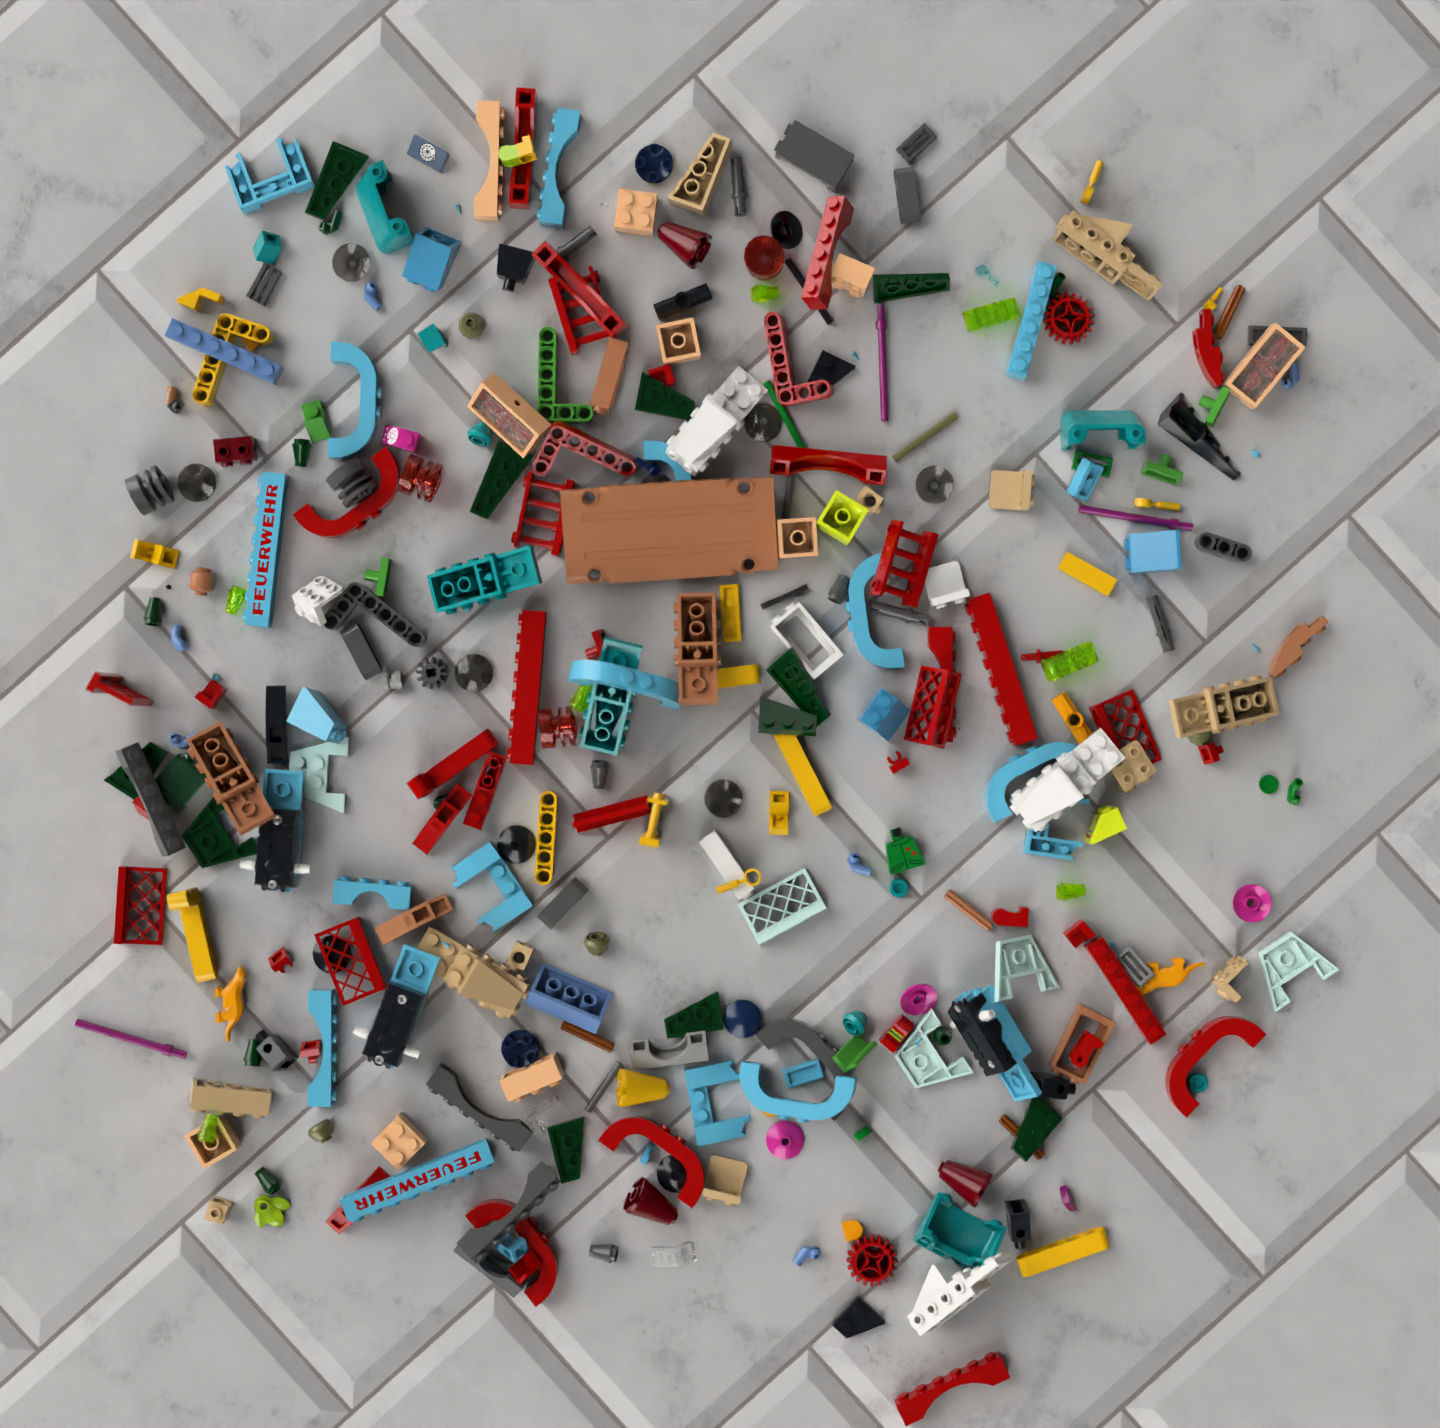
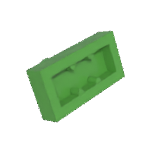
M1223 386L1216 400L1205 395L1201 397L1198 405L1210 410L1205 420L1206 426L1213 428L1230 395V389Z
M1163 454L1159 464L1147 460L1140 474L1177 486L1182 480L1184 473L1170 468L1172 457Z
M381 557L379 571L366 569L364 580L377 582L375 595L379 597H386L392 560L389 558Z

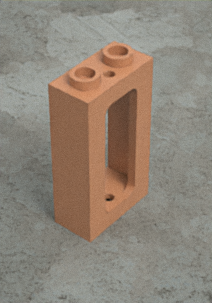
M609 337L590 402L591 408L597 415H611L630 350L628 342Z
M1079 1003L1047 1064L1052 1068L1051 1072L1059 1076L1063 1073L1069 1076V1081L1077 1085L1079 1082L1086 1083L1104 1045L1101 1049L1095 1047L1088 1057L1087 1065L1082 1068L1073 1069L1061 1062L1082 1017L1086 1016L1099 1022L1094 1035L1101 1039L1104 1045L1116 1023L1112 1019Z

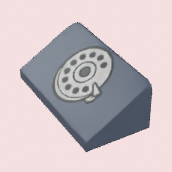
M416 134L413 136L407 151L409 156L440 173L450 157L448 152Z

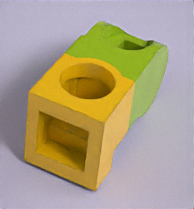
M530 135L522 137L523 142L512 146L504 145L499 149L498 156L505 167L519 166L537 160Z

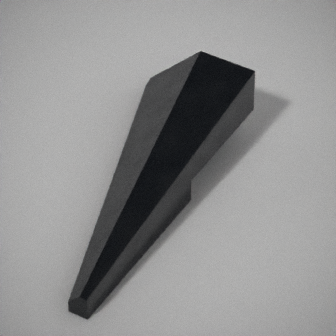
M1181 392L1162 412L1157 425L1233 481L1240 477L1241 473L1229 464L1231 459L1229 456L1224 457L1218 449L1221 445L1205 423L1200 422L1193 414L1195 412L1194 408L1187 406L1183 400L1185 396Z

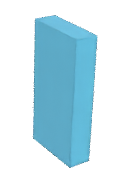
M818 1058L782 1069L788 1089L824 1077Z

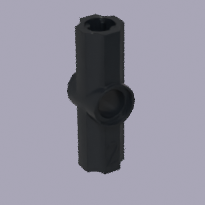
M707 283L688 291L679 292L671 298L653 304V307L660 321L680 312H687L690 308L710 301L713 298ZM680 298L688 300L685 306H680L677 302Z

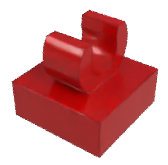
M1214 742L1198 746L1204 765L1220 761L1218 754L1224 752L1222 745L1216 747Z
M899 751L895 752L898 756L896 761H892L889 756L887 757V761L892 764L888 767L892 774L910 764L906 757L902 758Z
M284 947L268 958L270 967L275 972L279 970L281 973H285L284 966L286 964L293 967L289 953Z
M321 1039L301 1043L300 1056L301 1058L308 1057L309 1064L317 1063L316 1058H318L322 1049Z

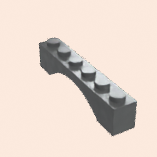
M139 742L115 751L123 770L129 777L143 803L152 827L154 839L162 857L170 856L185 849L184 842Z
M443 1063L438 1066L426 1083L429 1086L428 1090L435 1095L440 1094L444 1097V1102L450 1106L455 1105L460 1109L459 1112L463 1116L473 1118L477 1126L482 1129L487 1128L491 1131V1136L497 1140L502 1139L506 1142L505 1145L512 1151L517 1150L520 1152L534 1132L533 1128L520 1119L498 1118L479 1109L464 1093L457 1073Z
M541 1161L528 1174L527 1183L520 1200L506 1216L491 1225L470 1229L456 1244L474 1264L478 1261H483L492 1248L499 1246L506 1234L512 1233L516 1225L521 1220H525L535 1206L541 1205L545 1197L558 1188L560 1183L558 1176Z

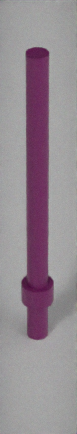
M884 305L877 306L876 330H878L881 421H889L885 333L887 321L885 320Z
M1079 505L1078 508L1079 513L1164 526L1170 530H1193V523L1181 522L1179 519L1174 518L1169 520Z
M77 1019L75 1022L76 1027L162 1052V1055L170 1057L172 1055L182 1059L187 1057L188 1052L176 1049L170 1044H159Z

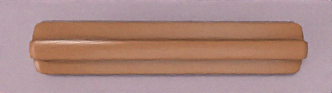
M952 890L946 892L944 898L986 931L992 928L993 923Z

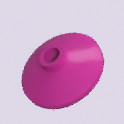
M1247 884L1239 888L1235 893L1233 909L1240 919L1251 923L1259 922L1269 914L1271 898L1263 887L1256 884ZM1249 899L1253 900L1252 906H1248L1247 901Z
M928 984L913 985L902 994L900 1006L909 1015L924 1014L936 1004L937 992Z
M779 1121L768 1130L766 1144L769 1151L775 1157L790 1159L798 1155L802 1150L804 1135L797 1124L791 1121ZM787 1138L789 1143L783 1144L782 1139Z

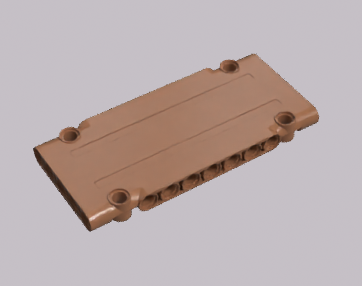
M773 476L604 485L600 486V488L588 487L585 489L560 490L567 584L625 583L737 575L741 572L753 573L756 571L778 570ZM742 482L749 483V489L745 492L739 490V485ZM587 492L594 493L595 499L592 502L585 500L584 495ZM746 559L754 561L751 568L744 567L743 564ZM593 569L601 572L598 578L590 576V572Z

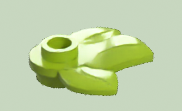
M261 1195L257 1197L254 1202L256 1210L254 1215L255 1223L261 1228L267 1222L274 1227L283 1226L284 1216L282 1212L291 1207L290 1202L281 1196L271 1198L268 1195ZM266 1203L267 1207H261L260 1205Z

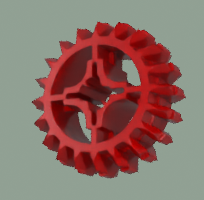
M1067 292L1064 293L1063 298L1058 294V301L1052 298L1050 300L1051 305H1046L1048 311H1045L1043 315L1047 318L1042 323L1048 324L1044 330H1051L1052 332L1048 336L1056 335L1054 341L1057 342L1061 338V344L1063 345L1067 339L1069 345L1073 344L1074 339L1077 343L1081 341L1080 337L1085 339L1087 337L1086 332L1090 333L1092 331L1089 326H1093L1095 323L1089 320L1095 317V314L1089 313L1093 307H1086L1089 303L1088 300L1084 303L1081 302L1082 295L1076 299V293H1072L1070 298ZM1064 305L1063 314L1054 317L1056 308ZM1072 305L1077 307L1081 313L1074 312ZM1067 315L1069 316V318H1072L1071 322H1069L1068 319H1065ZM1083 320L1082 328L1073 333L1074 323ZM1056 324L1063 325L1065 332L1061 331Z
M874 1234L870 1235V1239L863 1235L864 1241L861 1242L857 1238L858 1245L852 1243L851 1248L853 1250L847 1251V1254L851 1256L846 1258V1262L851 1263L847 1268L852 1270L850 1273L852 1277L857 1276V1282L863 1279L864 1286L867 1285L868 1281H870L871 1287H874V1282L876 1281L878 1286H881V1280L883 1279L887 1283V1275L893 1277L894 1274L891 1270H897V1266L894 1265L898 1263V1258L895 1257L897 1251L892 1250L894 1248L893 1244L887 1245L889 1242L887 1238L882 1241L881 1235H878L877 1239H875ZM876 1246L882 1250L870 1251L868 1247ZM862 1251L865 1258L861 1261V1265L857 1266V1257ZM887 1254L888 1261L885 1268L882 1270L880 1266V1261L884 1259L883 1256ZM868 1255L873 1257V1259L875 1257L876 1265L871 1262L869 1263ZM873 1269L876 1271V1274H867L863 1270Z

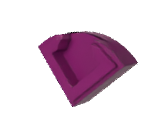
M1066 1185L1061 1186L1060 1194L1063 1205L1071 1212L1077 1210L1069 1188Z

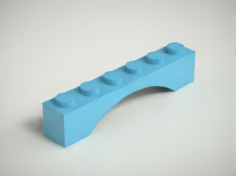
M557 107V113H553L552 125H555L554 132H550L549 135L551 151H547L546 163H548V169L544 170L543 173L545 188L540 191L542 206L537 210V219H539L541 226L564 228L566 208L558 192L557 170L565 149L579 135L581 112L577 110Z
M1038 261L1035 265L1023 317L1005 373L1007 377L1023 381L1027 376L1057 269L1056 265Z
M310 989L308 991V1011L315 1018L323 1039L321 1066L315 1079L308 1087V1107H331L334 1101H337V1090H334V1082H337L338 1074L337 1070H334V1063H337L338 1053L334 1051V1048L338 1041V1034L335 1032V1024L338 1022V1014L335 1013L338 994H335V989Z

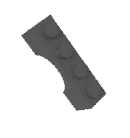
M458 1245L453 1250L513 1298L530 1279L529 1277L519 1284L509 1271L513 1264L497 1259L490 1251L483 1261H478L474 1264Z

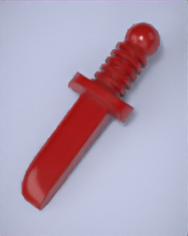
M1036 649V653L1022 654L1021 660H1037L1038 664L1041 663V660L1060 658L1064 653L1063 650L1041 652L1040 649Z

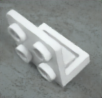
M957 561L929 568L925 580V588L930 607L936 606V609L947 607L948 602L955 601V604L966 602V598L970 596L969 589L965 588L960 565Z
M324 576L316 577L312 582L300 588L292 595L296 605L294 607L298 615L306 617L312 623L314 622L320 626L324 625L327 621L321 607L343 592L342 586Z

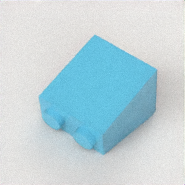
M302 687L286 722L322 740L339 744L346 736L347 725L319 691Z

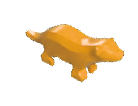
M1182 957L1171 958V961L1175 964L1170 967L1159 968V963H1156V961L1149 962L1147 965L1156 976L1152 977L1148 983L1146 982L1142 988L1139 985L1136 988L1141 996H1144L1159 987L1178 986L1193 969L1204 966V962L1192 963L1184 968L1185 961Z
M243 966L238 967L234 978L224 989L222 986L215 988V997H223L224 1007L223 1011L216 1013V1023L228 1021L226 1027L227 1043L231 1041L230 1036L233 1027L238 1023L245 1011L243 987L247 980V973Z

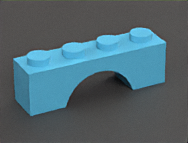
M340 876V879L334 880L332 903L352 905L360 894L373 891L381 894L386 899L390 909L410 910L412 908L414 886H410L409 882L397 881V884H389L390 880L378 879V882H370V878H359V881L351 880L350 876Z

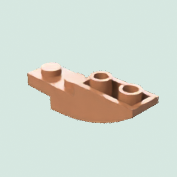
M1321 616L1309 626L1305 623H1299L1278 647L1270 664L1268 676H1277L1279 678L1287 671L1286 667L1290 664L1293 666L1302 659L1300 656L1304 653L1300 646H1306L1311 642L1310 637L1323 632L1326 629L1325 625L1329 621L1324 616Z
M444 893L376 927L375 930L384 946L452 912L453 908Z

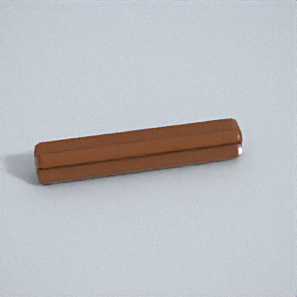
M1235 286L1213 332L1215 338H1223L1245 292L1243 286Z
M563 1021L561 1025V1030L609 1053L614 1048L613 1042L566 1021Z
M1004 1114L1000 1117L999 1123L1015 1137L1019 1127ZM1039 1147L1033 1155L1040 1160L1045 1155V1152Z

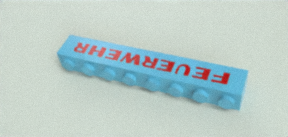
M262 472V476H259L258 487L260 488V495H257L256 498L258 514L254 516L256 531L252 534L254 549L249 557V562L252 566L251 571L247 575V582L250 584L249 590L245 593L247 610L244 609L243 612L245 625L272 628L289 476L286 474Z
M484 1138L340 1197V1202L347 1221L355 1223L364 1219V1215L369 1213L375 1215L382 1212V1208L386 1206L390 1208L401 1204L400 1201L408 1198V1200L417 1198L420 1192L425 1190L426 1193L437 1189V1185L442 1183L444 1185L451 1184L459 1176L465 1178L474 1174L473 1171L479 1168L481 1170L488 1169L492 1166L491 1163L495 1161L487 1140Z

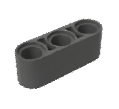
M914 168L894 169V182L901 225L921 222Z
M1208 532L1202 533L1195 538V547L1200 551L1236 563L1248 561L1252 557V549L1246 544ZM1202 537H1206L1209 540L1207 547L1202 545ZM1221 543H1224L1227 546V551L1225 553L1221 552L1219 549V545ZM1239 549H1242L1245 552V557L1243 559L1239 558L1238 556Z
M358 622L340 631L348 650L365 680L383 672Z
M575 877L537 917L551 930L589 889Z

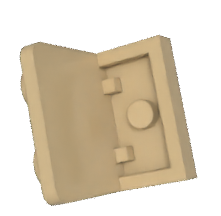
M993 470L990 477L989 507L1005 510H1029L1034 502L1031 487L1035 485V475H1032V470H1024L1022 472Z
M1132 741L1119 750L1125 759L1110 771L1119 783L1116 785L1118 790L1129 793L1136 789V785L1140 782L1145 783L1152 779V775L1157 771L1138 741Z
M1233 956L1227 961V966L1223 970H1219L1213 975L1214 979L1211 983L1217 988L1215 992L1223 1000L1225 999L1228 1002L1231 1000L1237 1003L1242 998L1228 983L1249 963L1246 958Z
M716 1154L711 1155L702 1196H705V1199L709 1201L722 1200L724 1204L729 1206L740 1205L741 1192L748 1164Z

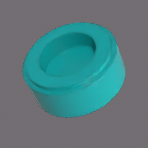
M895 878L890 882L889 891L893 896L901 898L908 893L909 886L904 879Z
M1195 1072L1188 1077L1187 1083L1192 1091L1199 1093L1207 1088L1208 1080L1203 1074Z

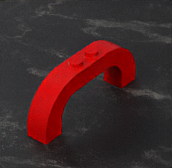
M384 447L371 457L380 471V485L375 493L336 520H325L319 516L309 503L292 515L303 528L325 538H338L348 535L356 529L358 531L367 525L366 522L369 519H376L382 514V510L393 501L399 490L400 468L391 451Z
M1237 1016L1219 1017L1208 1022L1201 1029H1197L1191 1035L1192 1039L1187 1044L1184 1043L1179 1047L1178 1053L1168 1066L1165 1086L1170 1101L1181 1114L1187 1118L1199 1105L1186 1088V1077L1190 1069L1219 1039L1227 1035L1239 1036L1246 1044L1254 1048L1267 1035L1257 1025Z
M629 1116L619 1119L604 1131L598 1141L613 1152L625 1137L640 1134L679 1160L686 1169L687 1180L678 1193L677 1198L693 1209L703 1190L704 1169L699 1156L686 1144V1139L680 1135L674 1136L670 1133L671 1129L665 1124L659 1125L655 1121L641 1116Z
M489 1199L473 1206L467 1211L465 1216L473 1227L477 1229L490 1221L501 1220L516 1204L504 1199ZM528 1216L516 1225L515 1231L519 1236L526 1239L528 1248L534 1252L543 1264L540 1268L539 1276L527 1285L524 1290L526 1296L537 1307L549 1296L555 1285L558 1274V1261L556 1253L549 1243L548 1235L544 1231L541 1233L534 1217Z

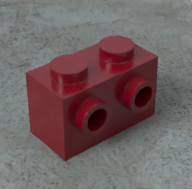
M253 436L213 439L215 463L221 465V467H233V463H240L243 466L252 465L253 461H258L256 439Z

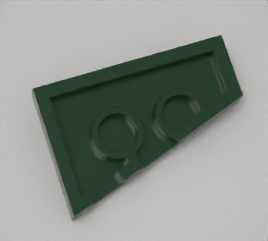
M760 696L758 733L816 737L817 716Z
M718 991L665 1018L667 1039L685 1036L686 1033L724 1030Z

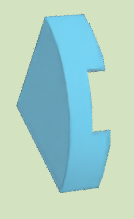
M649 1141L640 1157V1162L645 1165L648 1163L656 1147L651 1141Z

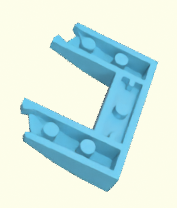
M276 138L288 171L253 184L241 153L235 156L239 161L232 169L227 165L225 166L239 207L244 215L262 208L261 204L295 191L299 194L315 188L297 139H294V145L283 144L282 138Z
M1082 798L1078 803L1090 804L1089 798ZM1049 826L1041 832L1039 830L1035 832L1031 829L1025 834L1023 852L1027 854L1073 860L1074 858L1070 856L1076 846L1082 848L1084 842L1048 837Z
M491 841L451 869L456 870L457 882H453V885L457 888L486 868L507 900L479 918L477 922L482 924L484 921L493 926L492 931H496L531 908L534 904Z
M732 1060L684 1068L697 1146L723 1142L743 1137L746 1134L742 1130L745 1121L749 1122L750 1115L713 1121L707 1086L740 1079V1072L736 1074L730 1066L733 1063Z

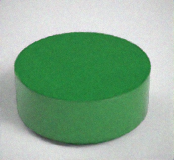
M866 1125L857 1131L853 1137L858 1142L873 1130L869 1125Z

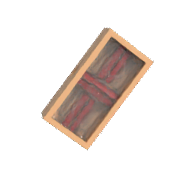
M1277 323L1271 324L1221 386L1230 389V393L1248 408L1255 409L1305 349V346Z
M496 373L480 384L467 405L476 416L522 458L536 449L551 427V424Z

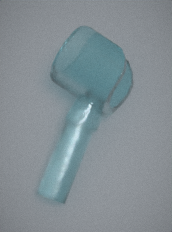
M980 265L975 268V273L979 278L985 275L995 286L999 284L991 276L986 265Z

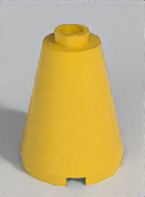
M620 1068L618 1071L616 1082L619 1083L618 1088H616V1100L619 1107L665 1099L666 1095H669L670 1085L666 1083V1079L625 1068Z

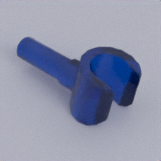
M636 457L635 461L645 467L651 475H657L661 471L655 462L649 466L646 462Z

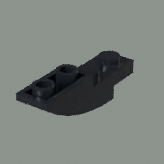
M286 685L266 686L265 731L267 764H287Z

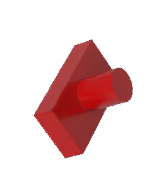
M604 629L591 632L596 646L585 650L588 660L600 657L603 641L606 636Z

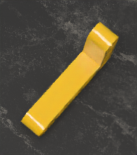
M225 313L217 318L212 336L219 339L225 338V341L231 344L234 343L235 337L263 346L271 345L274 341V333L266 326ZM227 320H231V325L228 328H224V323ZM249 326V331L246 334H242L243 327ZM266 331L267 337L260 340V334ZM206 354L192 394L193 400L204 407L213 404L227 364L219 360L217 364L213 365V357ZM210 374H212V375H213L212 381L209 382V383H207V382H206L207 376L210 375ZM206 392L207 398L201 401V394Z
M194 887L168 894L167 903L170 911L180 910L197 983L217 979L218 970L198 888Z

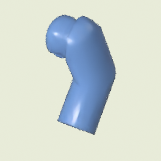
M370 281L364 288V300L375 311H378L382 304L376 299L377 284Z
M1298 362L1292 363L1289 367V375L1282 380L1281 384L1284 389H1291L1299 382Z
M173 624L170 638L171 643L177 651L185 652L189 649V643L181 638L183 626Z
M173 733L169 736V741L175 747L186 749L190 747L186 739L194 736L196 733L188 737Z
M851 853L848 856V864L851 870L855 873L869 876L872 867L862 865L859 854Z
M805 1246L801 1248L792 1261L796 1265L801 1266L806 1258L819 1259L821 1252L816 1246Z

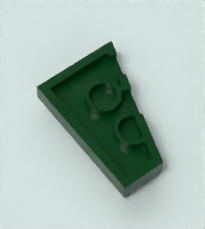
M642 372L635 411L690 421L695 401Z
M149 742L142 748V751L154 776L168 751L154 742ZM122 766L104 779L105 782L134 800L139 796Z
M1039 1096L1030 1098L1031 1101L1024 1113L1025 1116L1022 1124L1018 1128L1011 1145V1149L1024 1162L1029 1160L1063 1119Z
M584 1116L547 1127L561 1184L580 1179Z

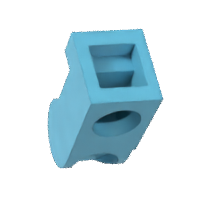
M506 1234L499 1246L496 1247L498 1251L514 1263L529 1252L526 1239L521 1236L515 1239L510 1234Z

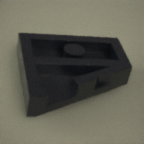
M822 350L807 382L825 380L834 385L852 372L856 366ZM826 384L821 387L822 394L828 390Z
M857 1296L832 1323V1326L847 1339L885 1324V1320Z

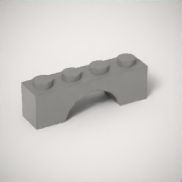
M705 1031L686 1033L681 1042L667 1047L658 1046L648 1038L629 1040L633 1070L709 1061Z

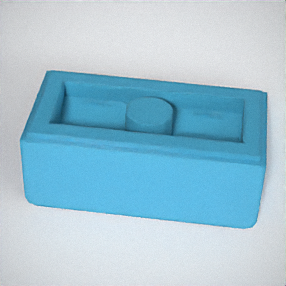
M1082 458L1067 489V493L1088 502L1104 466Z

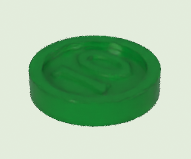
M1265 775L1259 780V788L1263 793L1272 794L1277 791L1279 783L1276 777Z

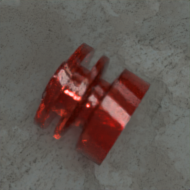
M761 235L753 238L747 244L744 251V261L751 276L758 280H770L779 275L784 267L783 247L775 238ZM762 255H766L767 258H770V260H767L766 264H763V262L759 260L762 259Z
M410 454L399 479L398 492L412 496L417 489V498L421 500L424 496V501L430 503L440 487L443 465L437 463L434 467V462L429 461L424 468V458Z
M566 706V715L563 714L562 707H559L558 716H554L551 708L538 710L539 732L543 749L556 748L557 739H560L562 746L566 747V738H569L571 746H576L578 732L576 716L573 713L572 706Z

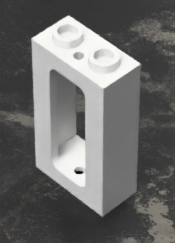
M793 602L785 608L787 612L782 617L778 614L770 621L772 625L769 628L788 650L793 646L806 671L814 680L841 658L843 653L800 602L797 604ZM797 616L828 652L829 657L819 666H814L783 629V626L793 617Z
M713 830L699 840V843L727 883L733 880L744 879L745 872L716 830ZM744 882L739 887L732 889L738 900L741 898L745 900L754 894L752 890L755 888Z

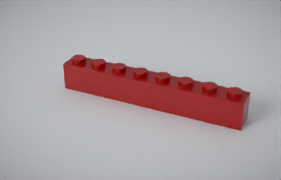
M990 592L966 600L967 604L964 605L967 616L971 615L972 623H970L973 634H977L979 641H976L979 652H983L985 658L982 659L985 670H989L991 676L988 678L991 688H995L997 695L994 696L997 707H1001L1002 714H1000L1003 725H1007L1009 732H1006L1009 743L1017 746L1038 739Z
M522 610V614H519L518 617L521 633H517L516 644H520L519 652L515 653V663L518 664V669L514 671L513 675L516 690L512 691V702H515L514 709H511L510 721H513V728H509L508 740H511V748L508 747L507 759H510V763L534 765L547 619V612Z

